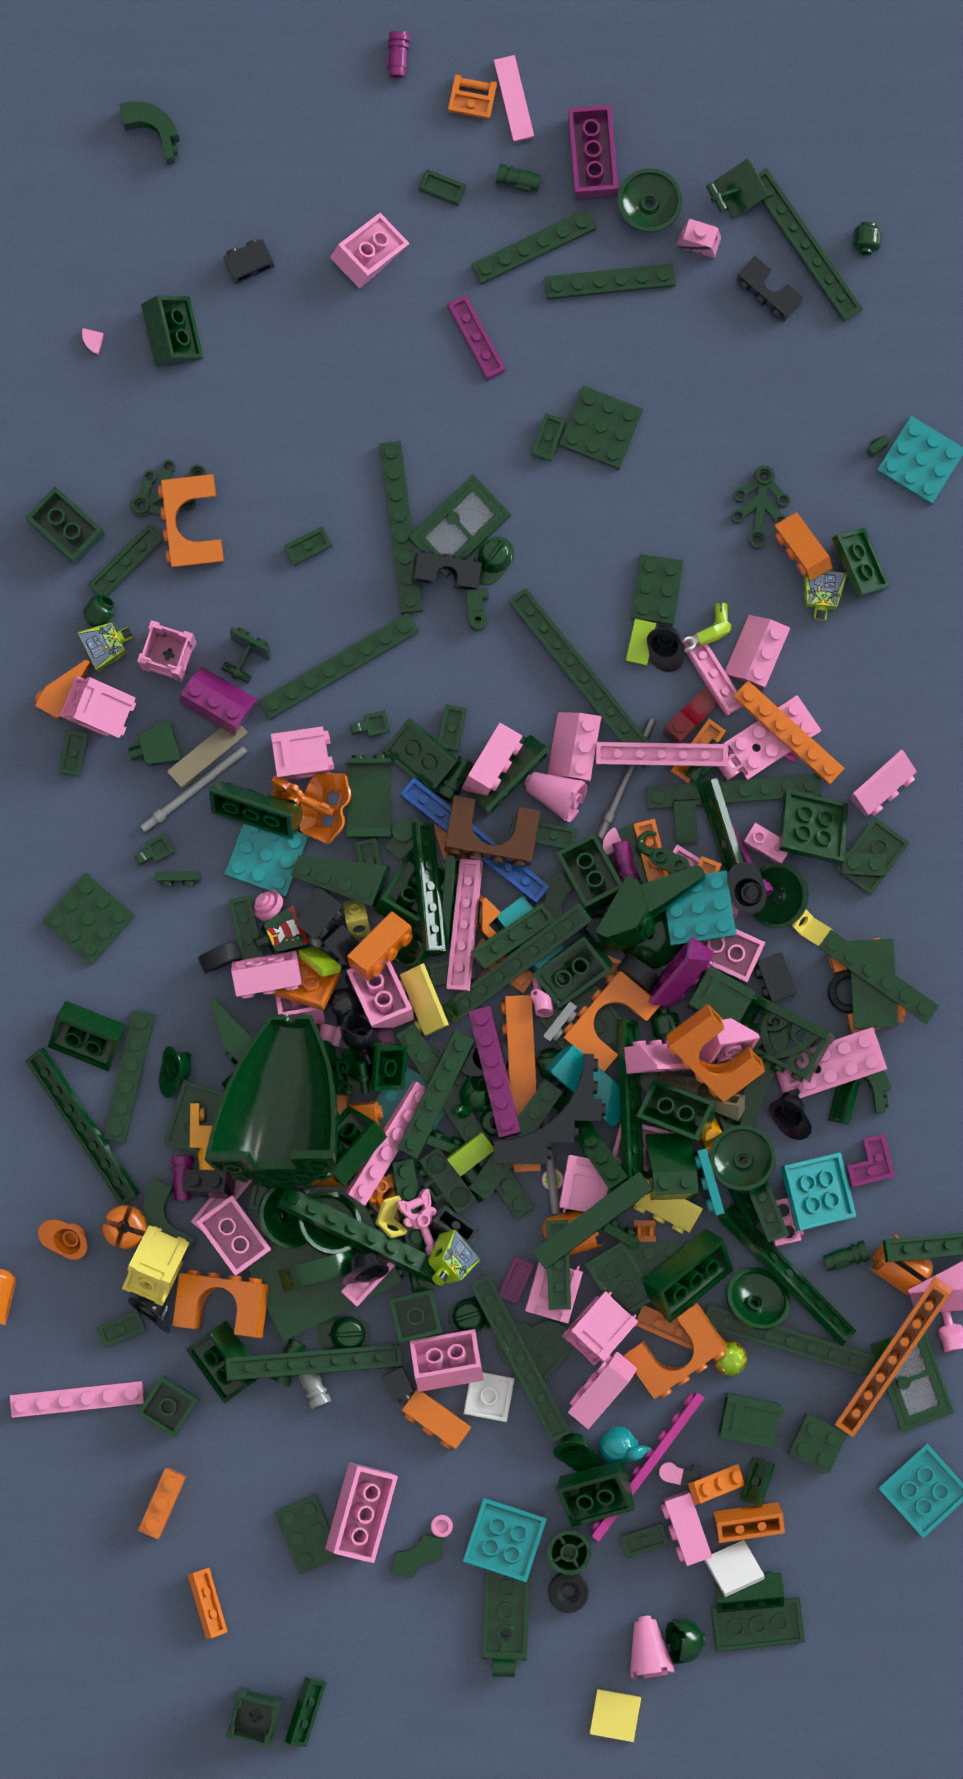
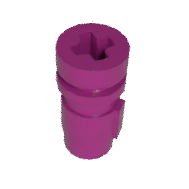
M393 31L389 33L390 43H388L390 53L387 54L389 77L405 78L410 34L402 31Z
M629 840L613 843L614 852L611 853L613 864L617 866L618 872L616 873L621 882L623 883L626 876H629L640 883L639 875H636L638 870L634 867V858Z
M171 1156L174 1200H191V1196L183 1192L185 1169L193 1170V1166H191L193 1156Z

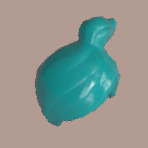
M622 1426L610 1428L598 1439L599 1451L608 1463L622 1460L624 1465L629 1460H640L645 1453L651 1451V1448L648 1446H638V1439L634 1437L630 1430Z

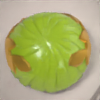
M725 1339L724 1341L728 1345L724 1350L726 1354L717 1361L712 1358V1362L720 1374L733 1377L744 1370L747 1365V1356L745 1349L740 1343Z

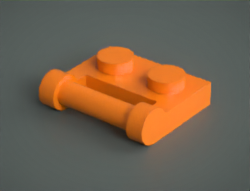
M455 74L448 112L490 120L497 82H481L462 78V75ZM461 86L487 91L489 93L488 96L466 91H460L459 88Z

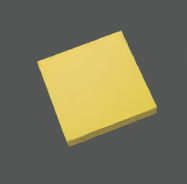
M597 1689L590 1734L634 1742L641 1697Z

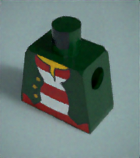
M293 906L285 909L261 926L263 935L253 939L258 951L269 947L272 954L302 949L310 944L305 932L295 925L299 918Z

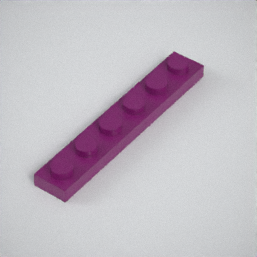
M488 1006L469 1011L499 1138L502 1139L521 1134L491 1007Z

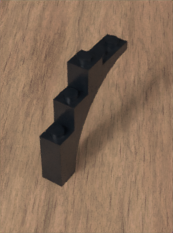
M584 1054L583 1069L577 1088L561 1112L545 1126L527 1135L513 1139L494 1140L493 1163L547 1165V1160H551L552 1146H547V1142L574 1143V1138L579 1137V1125H575V1121H601V1116H606V1103H602L601 1098H593V1094H597L598 1082L593 1081L594 1072H598V1059L594 1058V1054Z

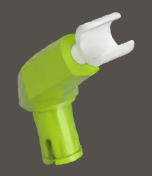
M720 603L714 604L715 622L710 627L695 633V638L686 637L681 643L688 642L690 647L686 648L684 652H690L696 644L703 646L715 642L730 633L731 624L728 622V604L722 603V611H720Z

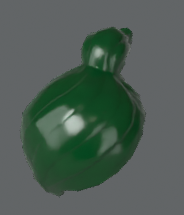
M412 931L413 937L411 942L407 946H403L393 960L403 967L414 968L423 964L428 956H439L446 954V951L423 952L422 936Z
M469 1076L464 1081L460 1090L462 1105L457 1106L454 1111L459 1118L469 1117L472 1111L483 1112L492 1108L485 1078Z

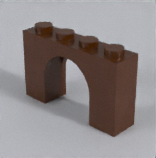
M454 795L444 851H449L448 854L453 856H461V854L470 855V858L475 860L488 858L497 864L511 862L513 866L526 868V865H531L540 816L539 810L519 807L516 813L513 836L504 844L492 846L481 842L473 832L472 818L476 799Z

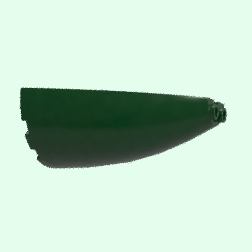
M301 1013L296 1018H291L287 1014L269 1016L239 1060L224 1090L211 1129L205 1161L218 1172L225 1170L231 1173V1178L245 1183L250 1179L260 1182V1186L271 1188L313 1186L314 1181L324 1182L328 1180L336 1168L338 1143L337 1093L331 1063L312 1015Z

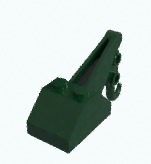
M654 831L641 833L637 839V848L643 855L648 857L654 866L671 874L642 885L638 880L626 876L595 931L604 947L615 952L645 942L647 937H650L654 932V918L691 889L702 883L706 877L701 866L695 865L691 867L686 858L665 848H649L645 846L644 840L647 836L657 835Z

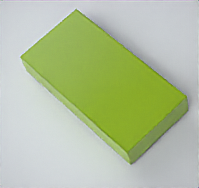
M635 619L626 662L647 666L649 659L647 636L649 632L655 629L656 623Z
M315 946L299 950L298 957L320 976L324 977L340 973L341 965L320 948Z
M479 1132L446 1159L461 1177L492 1153L494 1147L485 1135Z

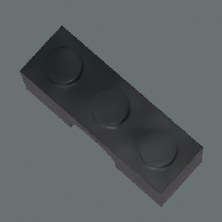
M754 256L738 273L737 284L744 291L747 292L749 290L760 305L763 306L765 304L771 309L770 313L779 320L781 318L785 322L802 303L803 297L789 284H786L780 291L776 292L767 289L764 280L769 276L771 269Z
M421 550V553L418 552L414 556L411 581L433 584L436 581L438 570L446 569L454 576L453 588L462 590L478 589L482 563L476 562V559L471 557H463L462 560L456 559L453 554L444 553L442 556L434 555L433 551Z

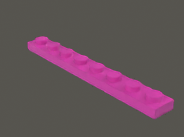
M696 1392L694 1395L690 1393L683 1403L686 1407L681 1413L677 1411L670 1420L672 1426L668 1431L664 1429L658 1436V1445L655 1449L650 1447L651 1451L644 1455L643 1458L646 1459L641 1467L637 1465L630 1475L633 1477L630 1481L632 1496L705 1399ZM618 1515L597 1520L591 1527L593 1531L591 1536L599 1542Z

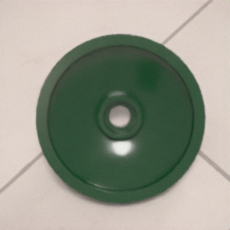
M646 168L632 173L624 180L618 193V208L622 218L631 227L642 232H658L669 227L677 219L682 207V193L678 183L668 173L659 169ZM652 202L653 206L649 208L645 203Z
M771 863L759 869L762 878L770 882L774 891L767 896L765 906L759 912L752 915L759 923L766 927H789L796 923L806 910L809 898L806 881L796 868L788 864ZM784 892L786 893L785 900H783L782 894Z
M666 910L654 918V937L651 940L646 939L643 943L622 949L625 955H632L649 968H659L673 960L683 945L671 946Z
M737 1125L724 1130L717 1136L711 1146L709 1160L714 1176L722 1185L736 1191H750L762 1186L771 1177L776 1165V1152L772 1141L763 1131L749 1125ZM743 1157L748 1160L744 1165L739 1163V1160Z
M270 1187L262 1196L258 1207V1222L262 1233L272 1244L281 1248H296L304 1245L306 1242L299 1231L298 1217L276 1207L284 1188ZM305 1188V1190L295 1189L308 1196L312 1195V1193L307 1188ZM280 1212L283 1214V1219H280Z
M321 1191L310 1196L362 1222L357 1208L345 1196L332 1191ZM298 1218L299 1231L305 1242L314 1250L326 1255H335L347 1252L354 1246L304 1221L302 1218Z
M746 1268L736 1273L728 1283L726 1289L728 1307L734 1317L743 1325L755 1330H769L780 1325L787 1317L790 1309L789 1293L769 1271L761 1268Z

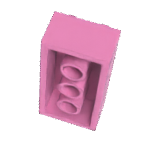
M349 1462L325 1549L334 1554L374 1563L398 1476L387 1471Z

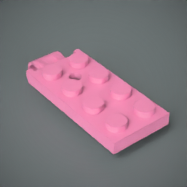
M798 695L778 707L811 738L822 731ZM757 721L723 743L728 744V767H717L727 781L738 775L741 771L745 778L749 780L791 751ZM754 744L759 745V752L753 751L752 746Z
M871 1027L834 1040L819 1063L821 1072L818 1074L814 1072L810 1083L805 1080L802 1083L790 1077L792 1073L786 1070L784 1073L777 1071L776 1075L782 1093L799 1089L800 1094L798 1095L801 1099L887 1070V1066L875 1030ZM818 1046L810 1048L808 1050L812 1054H814ZM805 1052L801 1053L804 1059L803 1063L801 1060L795 1061V1066L798 1069L805 1068L809 1063L808 1055Z

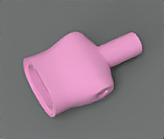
M533 977L534 989L531 992V999L535 1006V1013L541 1018H548L554 1013V1001L543 991L541 984Z
M950 1311L941 1312L944 1326L940 1327L937 1332L943 1345V1352L963 1349L962 1325L953 1323Z

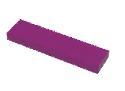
M467 295L448 303L447 307L486 380L505 372L506 368Z

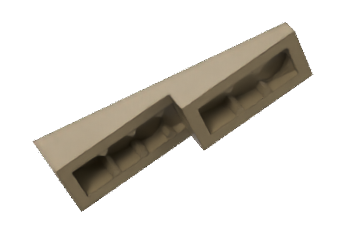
M241 726L236 735L223 728H219L167 772L183 790L249 733L243 726Z
M661 1072L657 1078L659 1081L715 1102L717 1113L739 1121L745 1111V1095L735 1094L723 1102L719 1097H713L708 1088L703 1087L704 1083L701 1084L694 1077Z

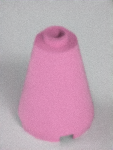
M534 772L532 775L529 774L524 783L527 793L568 822H571L578 814L579 810L576 808L579 803L583 804L588 787L585 784L586 782L582 780Z
M651 1616L638 1617V1621L634 1622L630 1665L631 1678L638 1679V1675H643V1678L668 1675V1672L674 1673V1666L656 1619H651Z

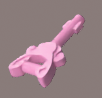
M422 1189L418 1195L419 1197L409 1202L398 1200L396 1206L406 1217L403 1221L405 1226L420 1229L426 1244L425 1252L430 1256L436 1243H434L428 1225L432 1222V1217L436 1215V1209L431 1207L429 1189ZM422 1205L423 1208L417 1214H412V1209Z

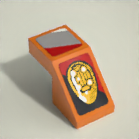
M481 896L478 908V930L487 939H490L497 933L489 924L501 912L486 897Z

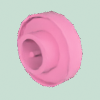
M275 890L260 894L255 900L254 915L262 921H268L275 917L283 905L282 896Z

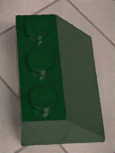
M157 295L141 304L155 366H174L204 358L189 296Z
M65 1001L56 1016L48 1047L109 1072L121 1044L126 1025Z
M654 1079L636 1118L698 1142L708 1132L716 1115V1105L713 1101Z
M349 1105L338 1117L336 1168L331 1174V1178L343 1186L388 1137L376 1121Z
M224 1321L186 1349L224 1404L258 1380L226 1381L224 1359L251 1356L246 1347L234 1334L227 1321Z
M622 1460L559 1477L556 1491L572 1527L634 1511L630 1480Z

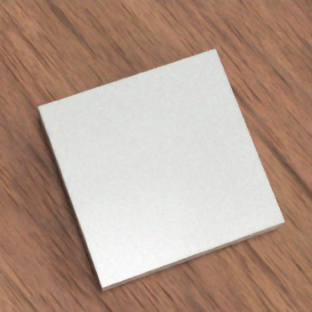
M483 1372L484 1381L472 1382L468 1385L463 1414L507 1422L515 1378Z
M744 1540L713 1553L711 1558L704 1560L724 1597L765 1579L762 1570Z

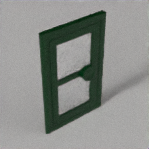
M472 474L408 538L420 550L433 551L434 555L442 556L444 553L453 554L456 559L463 560V557H469L511 514L480 480ZM446 569L439 570L446 578L451 574Z
M925 1332L886 1389L901 1432L954 1413L927 1332ZM894 1336L870 1344L876 1362Z

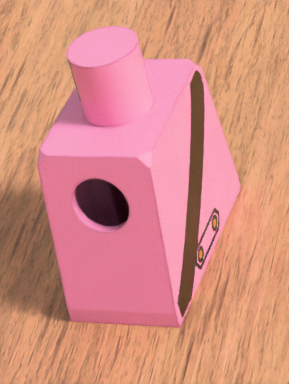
M688 219L682 226L676 247L715 258L721 240L719 229L715 226Z

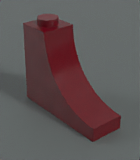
M707 686L665 725L662 734L671 743H683L719 705Z

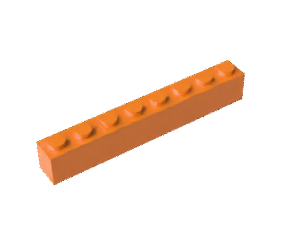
M531 995L505 996V1001L501 1002L502 1015H506V1023H502L503 1037L507 1036L506 1047L508 1050L509 1067H506L518 1117L537 1091ZM512 1164L510 1167L514 1168V1173L541 1171L540 1164Z
M934 1276L837 1419L835 1426L850 1436H855L951 1295L952 1287Z

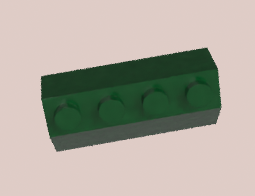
M529 735L527 738L524 736L521 738L519 743L523 745L516 756L514 754L511 755L509 761L512 764L506 774L501 772L498 777L501 779V782L495 791L491 789L488 796L470 792L469 798L476 799L475 805L487 817L549 755V749L532 735Z
M219 781L210 787L209 795L211 812L213 814L293 839L302 820V807L296 803L284 802L274 796L260 794L253 789L238 787L231 782Z
M705 1229L642 1281L647 1297L669 1323L733 1271L724 1239Z

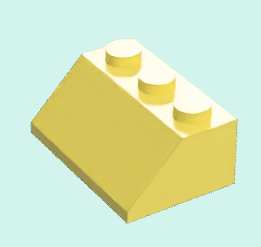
M424 963L400 974L402 979L400 984L404 992H407L410 999L408 1001L413 1013L415 1012L418 1020L414 1023L419 1032L423 1033L426 1037L448 1028V1021Z
M650 1193L632 1207L643 1214L645 1211L652 1213V1219L662 1224L665 1221L673 1224L672 1229L681 1234L684 1231L688 1233L691 1231L703 1208L686 1199L650 1200Z

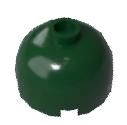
M564 1530L557 1533L550 1540L547 1548V1557L550 1565L557 1572L564 1575H575L582 1572L588 1566L591 1559V1547L583 1534L575 1530Z
M672 1619L673 1622H668L665 1635L666 1645L670 1644L671 1652L668 1653L671 1661L674 1664L692 1662L698 1658L705 1645V1635L701 1633L698 1625L689 1619Z

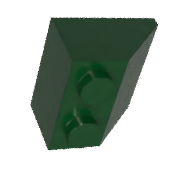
M389 1042L373 1043L369 1085L371 1090L404 1089L407 1057L406 1045Z

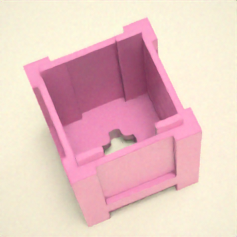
M151 620L143 652L139 654L137 660L142 670L158 673L183 683L192 651L196 645L193 633L184 631V633L161 626L159 622ZM171 649L175 657L166 661L163 653Z
M75 676L59 716L103 736L111 735L120 738L121 735H124L127 728L124 727L129 711H133L135 708V697L91 677L83 679Z
M323 726L271 734L277 778L294 781L312 778L320 773L328 774L331 773L330 770H334L332 757H328L327 744H331L328 731H324Z
M569 1155L559 1207L563 1208L562 1213H565L566 1209L585 1212L607 1196L608 1187L588 1158Z
M539 1262L525 1311L569 1323L583 1272L579 1271L580 1266H576V1270L570 1268L571 1310H548L547 1269H544Z
M605 1291L600 1297L596 1296L561 1335L593 1365H596L600 1360L602 1362L605 1361L638 1323L635 1319L636 1315L631 1316L610 1296L612 1292L607 1293Z

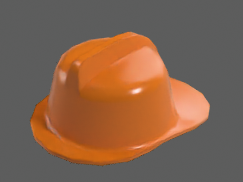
M47 1220L39 1227L38 1237L46 1248L70 1260H78L86 1254L88 1248L87 1238L83 1228L75 1223L66 1224L59 1220Z

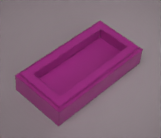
M515 1256L498 1292L501 1298L517 1305L535 1265Z

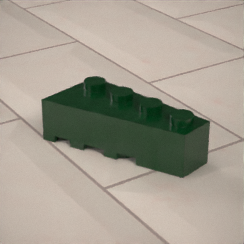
M298 855L291 876L366 905L376 907L391 866Z

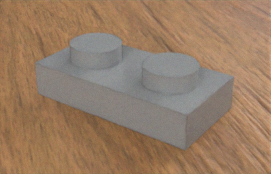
M569 1002L543 1035V1038L549 1043L553 1039L557 1041L563 1034L561 1028L566 1022L570 1024L577 1016L575 1012L577 1006Z

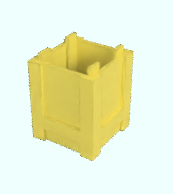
M149 1225L128 1266L127 1278L122 1289L136 1293L163 1306L184 1262L182 1259L190 1242L179 1236L175 1238L161 1232L162 1229Z

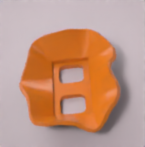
M320 773L311 778L304 796L335 808L332 826L323 825L324 814L301 803L302 820L299 827L305 836L319 840L324 844H330L344 827L345 818L342 810L350 801L351 790L345 774ZM330 792L339 793L337 805L327 803Z

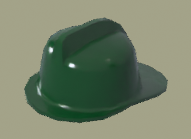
M496 536L488 538L473 558L476 559V562L482 563L479 583L492 584L497 582L512 563L514 548L507 539Z
M168 1046L163 1051L162 1065L159 1073V1089L164 1097L171 1098L176 1093L179 1082L187 1079L191 1074V1054L189 1052L176 1051L173 1047Z
M476 1296L462 1299L454 1303L450 1308L448 1314L449 1324L456 1332L475 1329V1332H479L491 1327Z
M332 1317L321 1323L317 1331V1338L319 1344L325 1350L365 1347L370 1338V1330L367 1323L359 1317Z
M569 1433L563 1436L553 1451L557 1459L576 1471L602 1465L601 1457L589 1447L587 1438L578 1433Z

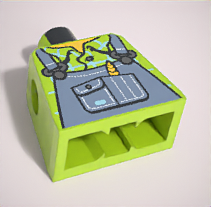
M827 571L811 581L806 575H803L805 606L815 608L814 620L826 621L827 611L837 609L847 573Z
M112 623L78 633L98 673L125 655L127 652L122 643L134 638L129 627L116 632Z
M456 1230L440 1233L428 1260L430 1266L436 1271L432 1280L437 1285L460 1281L480 1261Z

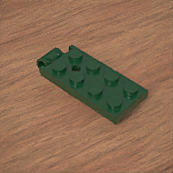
M487 1570L485 1571L482 1659H493V1677L515 1678L516 1660L527 1661L530 1574L527 1583H523ZM503 1629L509 1630L510 1634L508 1637L501 1635Z

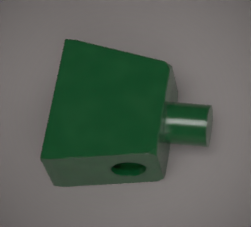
M170 720L138 734L140 745L128 748L132 761L144 757L145 763L149 767L175 764L182 759Z

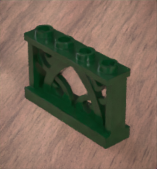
M756 994L755 997L758 999L756 1001L752 1000L753 1003L741 1023L749 1029H760V1033H758L760 1039L754 1046L753 1052L764 1064L766 1060L773 1063L772 1068L781 1073H784L786 1070L792 1073L790 1077L802 1083L805 1080L810 1083L815 1070L829 1045L834 1041L835 1036L828 1030ZM760 1009H763L760 1024L753 1023ZM775 1018H778V1019L780 1020V1023H779L778 1026H776V1027H770V1026H769V1023L772 1024V1025H774V1024H773V1020H774ZM791 1023V1037L797 1046L787 1050L775 1051L770 1040L769 1031H781ZM800 1031L804 1032V1036L800 1038L803 1040L802 1043L799 1042L796 1036ZM820 1038L821 1041L814 1054H812L808 1049ZM764 1046L767 1054L760 1051L759 1048ZM805 1052L808 1055L809 1063L805 1068L798 1069L795 1066V1061L801 1060L803 1063L804 1059L801 1053ZM788 1059V1065L780 1060Z

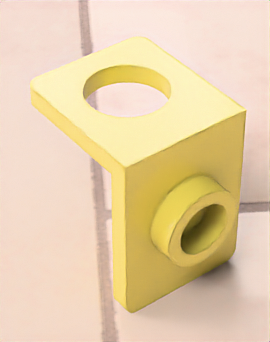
M356 900L343 902L348 931L356 939L368 936L371 933L365 904ZM362 925L365 927V930L357 933L353 931L356 926Z
M805 910L802 917L792 925L799 935L817 946L821 944L828 932L833 930L815 919L808 910ZM805 917L804 923L799 926L801 919Z
M400 1196L383 1201L375 1222L390 1238L407 1233V1229L394 1218L398 1209L396 1202L401 1200ZM387 1226H395L398 1228V1231H392Z

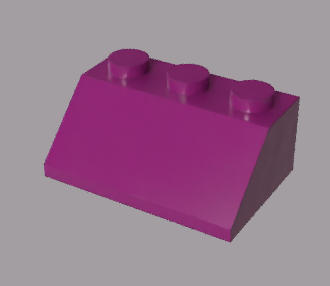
M201 667L191 677L181 692L179 703L231 734L236 735L258 699Z
M691 937L659 975L660 979L652 988L649 1003L673 1007L677 1001L681 1002L685 998L689 986L694 987L699 981L700 973L703 970L706 972L713 963V960H711L713 950L694 937Z

